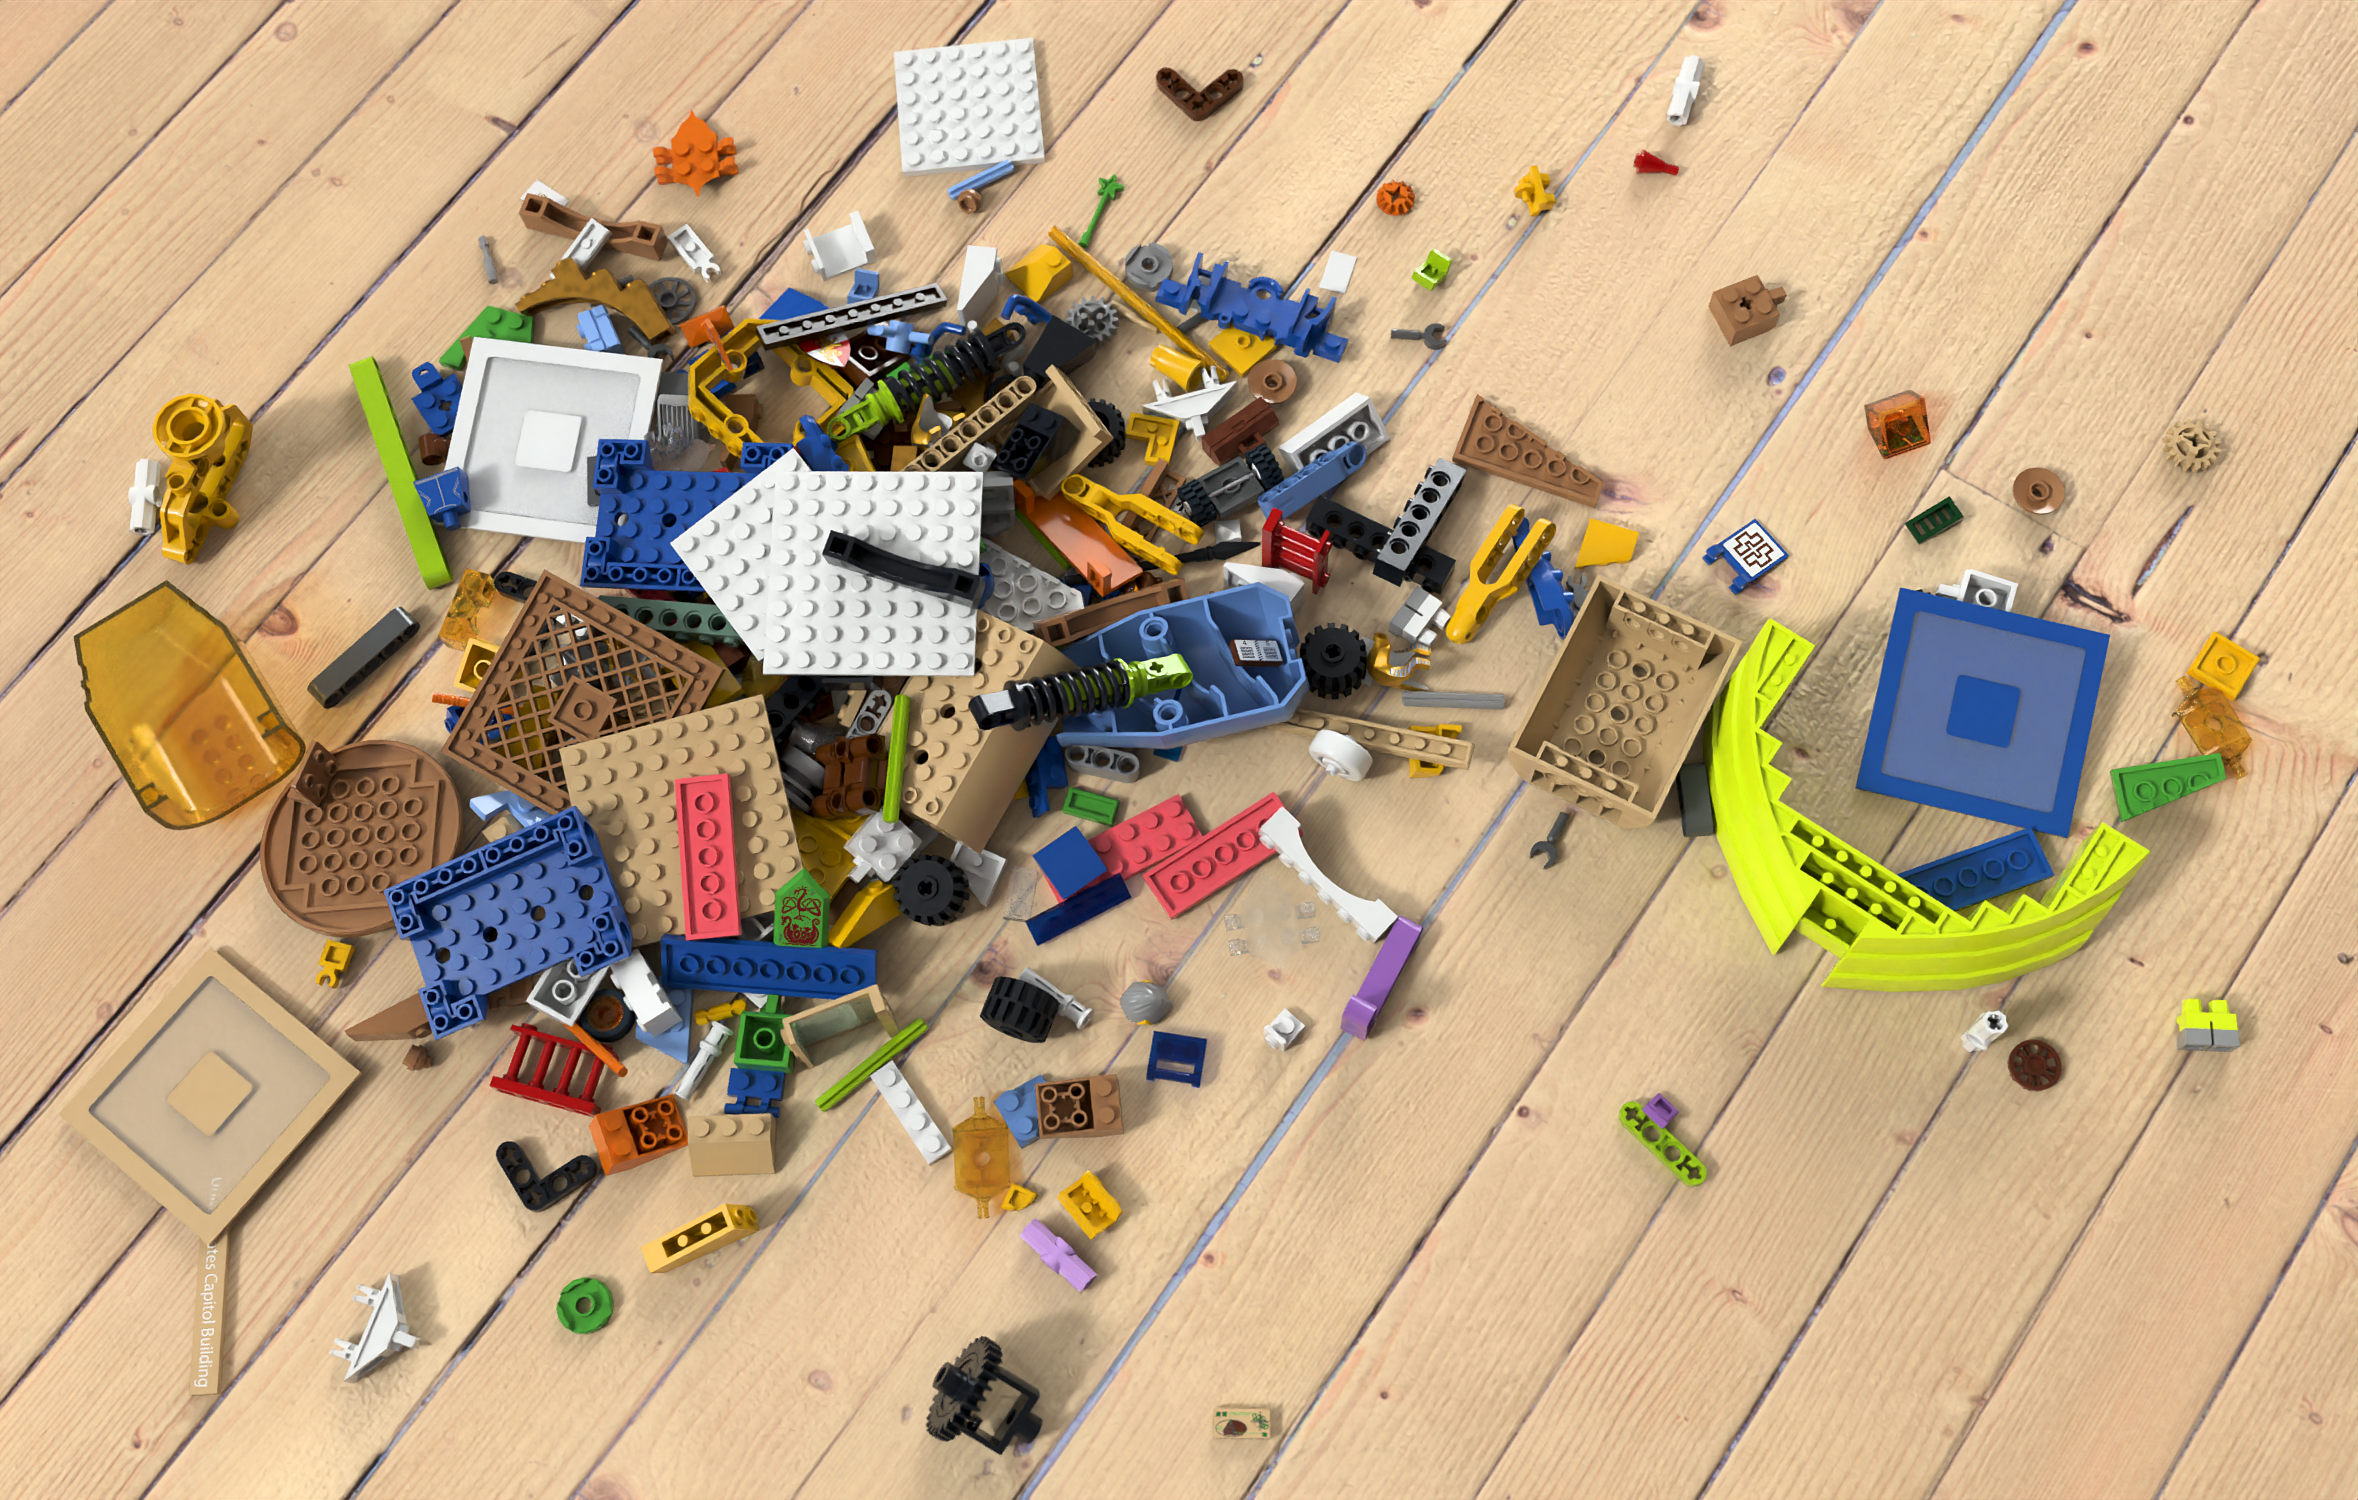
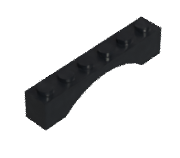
M833 530L830 531L822 552L828 564L976 610L986 586L980 575L957 568H946L914 561L882 550L856 537Z

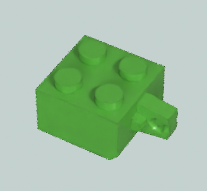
M768 994L766 1008H760V1012L742 1011L734 1064L739 1069L793 1074L796 1057L793 1051H790L789 1046L785 1045L780 1031L784 1028L782 1019L793 1015H787L785 1010H780L781 997L779 995ZM801 1021L792 1023L798 1032Z

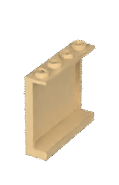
M1051 365L1045 371L1051 380L1034 396L1033 403L1066 417L1080 433L1066 454L1029 480V486L1032 487L1037 497L1041 495L1048 500H1051L1061 490L1062 482L1068 476L1078 474L1114 439L1068 376L1054 365ZM1025 410L995 433L993 439L999 446L1002 447Z

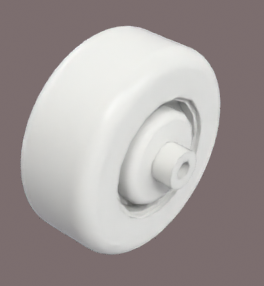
M1320 730L1309 746V753L1312 758L1326 768L1325 771L1332 776L1338 775L1351 781H1361L1373 763L1371 755L1356 743L1353 737L1349 735L1344 736L1335 731Z

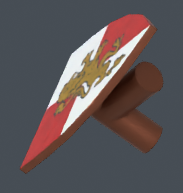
M844 332L796 343L809 357L829 365L833 370L845 368L850 358V344Z

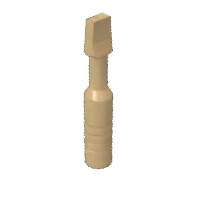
M1115 300L1111 302L1113 309H1116L1117 313L1131 322H1136L1144 327L1145 330L1155 335L1158 333L1156 327L1139 318L1135 312Z

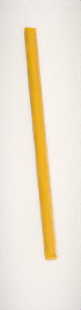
M1055 225L1052 227L1048 236L1054 242H1057L1069 255L1076 258L1082 266L1089 269L1088 271H1091L1095 277L1110 287L1114 293L1119 295V297L1121 296L1127 304L1134 307L1145 319L1147 318L1158 330L1160 329L1166 337L1171 339L1173 343L1175 342L1186 354L1194 359L1205 362L1206 370L1210 374L1211 366H1215L1219 382H1225L1230 374L1227 369L1223 368L1216 360L1214 361L1209 354L1198 347L1183 332H1180L1172 323H1169L1170 321H1167L1163 315L1156 312L1157 310H1154L1150 304L1143 301L1144 299H1141L1137 293L1130 290L1126 284L1119 281L1118 277H1115L1107 268H1104L1105 266H1102L1092 255L1083 250L1079 244L1074 243L1075 241H1072L1073 239H1070L1060 228L1055 227Z

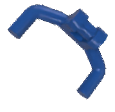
M1018 294L1008 298L1001 314L1003 319L1010 320L1015 308V312L1027 317V320L1033 325L1043 321L1048 324L1053 316L1031 298Z
M949 322L941 323L931 332L933 343L924 344L916 342L915 348H912L910 356L917 361V364H920L923 358L931 355L935 342L945 332L964 336L966 327Z

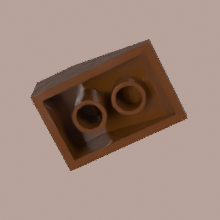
M886 322L875 324V326L883 325L889 327V324ZM866 329L848 339L851 349L849 361L845 368H837L835 371L853 387L854 391L857 390L866 378L874 383L873 388L877 391L879 389L877 381L886 379L888 374L905 362H908L912 357L910 353L885 350L887 337L869 335ZM911 343L910 352L912 348H915L913 343Z

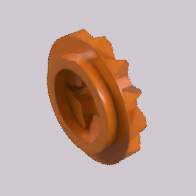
M1392 180L1391 183H1384L1378 189L1376 201L1378 207L1384 213L1398 216L1411 210L1414 205L1415 194L1411 186L1405 185L1404 181L1400 183ZM1399 192V198L1392 203V195L1394 196L1395 193Z

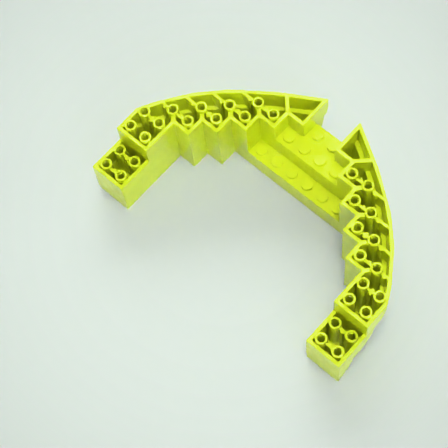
M1768 619L1704 720L1703 758L1707 773L1716 837L1738 891L1772 955L1776 954L1791 931L1795 929L1839 957L1823 981L1822 987L1883 992L1963 990L2001 983L2053 965L2078 951L2089 939L2095 927L2116 903L2126 885L2136 875L2150 855V851L2102 822L2081 842L2056 884L2045 893L2040 903L2022 894L2003 912L1984 900L1967 918L1962 917L1779 801L1792 778L1770 765L1782 742L1762 729L1804 667L1815 645L1773 619Z

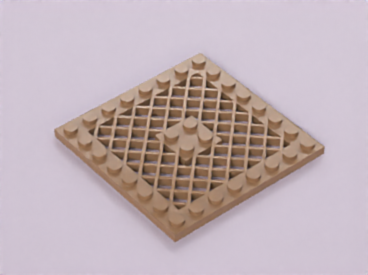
M544 569L441 752L546 812L555 815L572 806L569 793L560 788L567 785L566 780L558 782L555 769L563 767L562 762L553 764L551 751L601 738L609 734L620 733V731L638 728V726L647 723L653 724L657 720L664 718L668 720L701 711L705 708L726 670ZM556 606L562 609L554 612ZM571 614L585 622L573 625ZM564 615L567 627L556 630L553 618ZM546 624H548L550 632L541 634ZM593 626L606 633V635L595 637ZM586 627L589 640L578 643L575 630ZM569 632L572 645L560 648L557 636ZM551 638L554 650L543 653L540 641ZM615 639L629 647L618 650ZM609 640L612 652L600 655L597 643ZM591 645L594 657L582 660L580 648ZM535 647L537 655L528 657L532 648ZM574 650L576 662L565 665L562 653ZM637 651L651 658V660L640 662ZM631 652L634 664L622 668L619 655ZM556 655L559 667L547 671L544 658ZM613 657L616 670L605 673L602 660ZM538 661L541 673L530 676L527 663ZM596 662L599 675L587 678L584 666ZM660 664L674 672L662 675ZM654 665L657 677L645 680L642 668ZM578 668L581 679L572 675L569 680L567 671ZM522 669L524 678L515 680L519 671ZM636 670L639 682L627 685L624 673ZM561 673L563 685L552 688L549 676ZM618 675L621 687L609 690L606 678ZM682 676L688 679L685 685ZM676 677L679 690L667 693L664 680ZM543 678L546 690L534 693L531 681ZM600 680L603 691L589 683ZM658 682L661 695L649 698L647 685ZM525 683L528 696L517 698L514 686ZM641 688L644 700L632 703L629 691ZM563 691L556 703L554 693ZM507 692H509L511 701L502 703ZM623 693L626 705L617 707L620 701L612 697V695ZM548 696L550 708L539 711L536 699ZM678 696L671 708L669 698ZM663 700L666 712L654 716L651 703ZM530 701L533 713L521 716L519 704ZM645 705L648 718L637 721L633 708ZM512 706L515 718L504 721L501 709ZM627 710L631 723L619 726L616 713ZM550 714L546 721L555 726L544 729L541 716ZM494 715H496L497 724L489 726ZM611 718L613 728L604 730ZM535 719L538 731L526 734L523 722ZM517 724L520 736L509 739L506 726ZM499 729L502 741L491 744L488 732ZM557 731L560 743L548 746L545 734ZM564 731L575 736L576 739L566 741ZM539 736L542 749L531 752L528 739ZM521 741L525 754L513 757L510 744ZM504 746L506 757L493 749ZM544 754L547 766L535 769L532 757ZM526 759L528 769L515 762ZM549 772L551 782L538 776V774Z

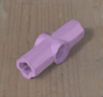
M1036 1218L1019 1235L1041 1256L1040 1259L1055 1273H1060L1079 1292L1082 1293L1087 1289L1097 1276L1062 1238H1057Z

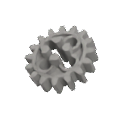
M1091 296L1090 301L1083 297L1082 304L1074 302V310L1068 309L1066 322L1079 330L1083 329L1082 332L1095 338L1096 343L1101 347L1103 346V340L1111 342V334L1116 335L1117 326H1119L1117 310L1113 309L1112 303L1109 302L1105 305L1103 297L1099 301H1095L1094 296Z

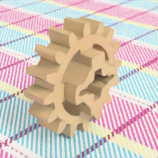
M2187 419L2184 423L2178 421L2174 427H2170L2166 432L2167 435L2162 440L2166 444L2162 451L2169 452L2166 460L2173 459L2175 461L2173 467L2175 468L2182 465L2183 472H2186L2188 468H2191L2193 473H2197L2200 468L2205 471L2210 465H2213L2221 452V449L2217 448L2221 444V440L2214 439L2217 431L2210 432L2208 430L2210 428L2209 424L2204 427L2201 426V420H2197L2195 424H2192L2190 419Z

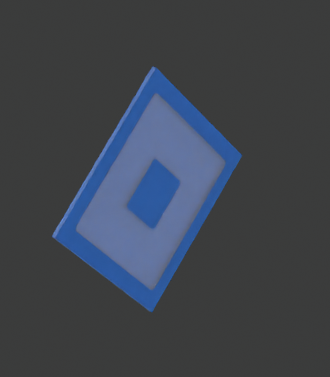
M1900 587L1855 789L2024 829L2031 827L2033 831L2068 838L2110 635Z

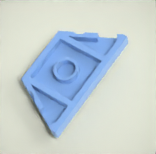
M662 975L657 978L662 985ZM663 987L681 1016L682 1021L655 1038L649 1032L644 1033L636 1021L635 1038L679 1060L683 1064H689L694 989Z

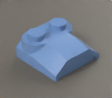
M1041 1074L1013 1090L1003 1092L998 1099L993 1101L1021 1149L1040 1139L1035 1084L1046 1083Z

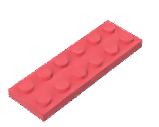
M730 774L675 779L686 940L740 936L742 931Z
M1275 792L1267 795L1142 875L1143 880L1170 920H1173L1278 853L1274 848L1268 849L1260 841L1259 838L1261 836L1258 834L1260 828L1282 806L1285 808ZM1299 829L1298 832L1301 838L1303 837V832Z
M1177 794L1087 840L1107 868V871L1065 900H1062L1050 880L1045 875L1044 877L1062 911L1065 912L1165 861L1203 836L1180 795Z

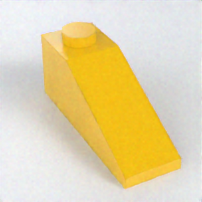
M876 880L868 883L866 888L857 892L830 930L828 946L840 949L847 948L900 915L902 912L898 908L900 906L899 902L894 900L893 895L896 894L895 887Z

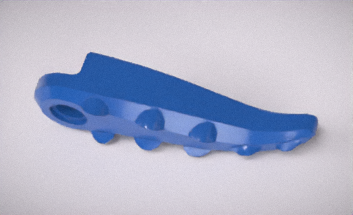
M805 414L800 417L799 420L807 436L797 442L796 445L811 470L848 472L849 466L835 452L838 444L823 432L813 416Z
M1525 517L1516 530L1518 532L1516 536H1512L1515 552H1517L1530 532V523ZM1544 551L1525 581L1533 601L1539 625L1553 624L1559 637L1564 640L1575 620L1570 606L1574 595L1570 591L1565 592L1561 582L1563 571L1554 569L1550 563L1552 556L1550 551Z

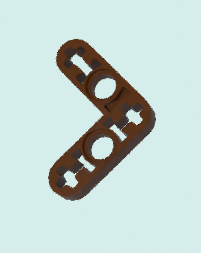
M1166 67L1157 72L1156 84L1158 89L1193 121H1203L1243 89V74L1239 70L1229 69L1198 93L1175 70ZM1183 90L1188 92L1189 95L1186 98H1179L1176 96L1177 92ZM1214 91L1222 94L1219 99H1212L1209 95Z

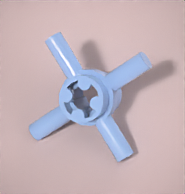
M890 320L889 327L869 325L867 328L869 335L887 337L885 350L909 354L911 342L933 343V335L913 332L914 324Z

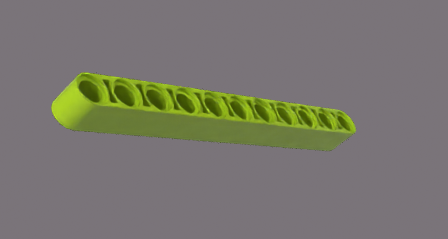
M373 356L349 364L357 392L424 583L428 590L450 583L454 579L436 527L433 524V519L429 516L413 482L419 479L379 366Z

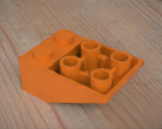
M673 1094L596 1114L589 1125L606 1176L633 1169L688 1146V1135Z

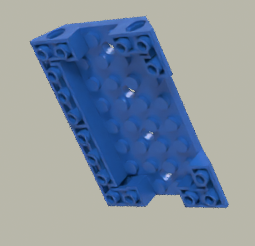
M599 439L592 487L601 493L595 537H586L580 587L706 592L670 543L794 448V445L791 443L743 442L740 467L747 473L654 471L649 442L647 440ZM628 514V522L623 526H619L618 519L620 516ZM676 516V523L672 527H666L667 518Z
M577 806L566 809L383 890L400 940L411 941L426 986L418 989L435 1040L442 1039L485 1020L488 995L574 958L580 977H584L631 956L632 930L597 834ZM590 885L594 890V894L590 900L586 901L583 898V890ZM542 906L546 911V915L542 921H537L535 911ZM494 927L498 932V937L494 942H490L487 938V933ZM447 948L450 952V958L446 963H443L440 959V953L443 949Z

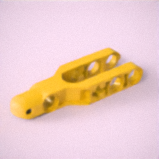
M1078 474L1070 475L1062 482L1061 490L1063 496L1090 516L1105 523L1113 540L1118 545L1172 575H1178L1184 563H1181L1179 559L1167 553L1166 549L1162 546L1158 548L1144 540V536L1117 522V517L1125 511H1132L1193 545H1197L1205 534L1202 528L1141 493L1118 495Z
M1510 504L1505 509L1470 562V584L1460 597L1456 605V611L1446 626V635L1453 643L1464 644L1472 640L1497 603L1519 591L1556 533V525L1544 518L1539 519L1498 581L1486 585L1487 578L1504 554L1503 550L1512 536H1516L1518 533L1516 530L1524 519L1525 509L1515 504Z

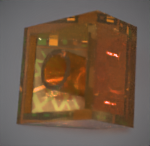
M1907 390L1864 405L1868 430L1884 459L1931 444L1925 397L1912 390Z

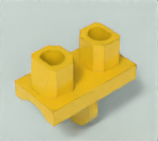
M1531 166L1529 173L1518 181L1519 185L1514 189V194L1516 198L1523 199L1524 203H1527L1530 216H1538L1542 210H1550L1556 200L1554 194L1544 192L1550 185L1549 174L1539 173L1538 166Z

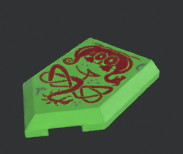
M805 867L775 893L774 943L778 946L813 948L828 946L830 894L812 878V875Z

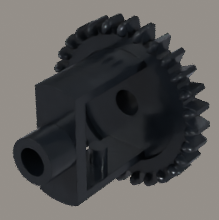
M981 1336L979 1339L976 1338L974 1343L970 1342L967 1350L965 1348L962 1350L961 1357H956L954 1365L946 1362L936 1374L933 1388L939 1392L933 1397L932 1401L934 1403L929 1408L930 1413L926 1418L929 1420L926 1424V1427H928L927 1432L938 1440L945 1442L954 1440L962 1432L995 1453L1002 1455L1014 1436L1026 1444H1030L1038 1435L1043 1420L1030 1411L1040 1398V1392L1033 1385L998 1365L1002 1363L1001 1357L1003 1354L1001 1347L988 1337ZM998 1378L1021 1392V1395L992 1436L979 1428L983 1420L975 1414L972 1416L971 1412L973 1410L976 1412L981 1411L977 1403L979 1401L987 1402L983 1393L986 1390L990 1392L993 1390L988 1385V1382H995Z

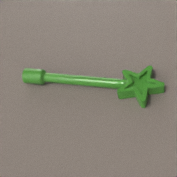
M1115 174L1109 180L1099 178V183L1102 187L1098 190V196H1102L1087 231L1083 233L1079 241V245L1083 248L1088 247L1092 239L1091 234L1108 198L1110 197L1112 200H1115V192L1124 191V185L1116 183Z

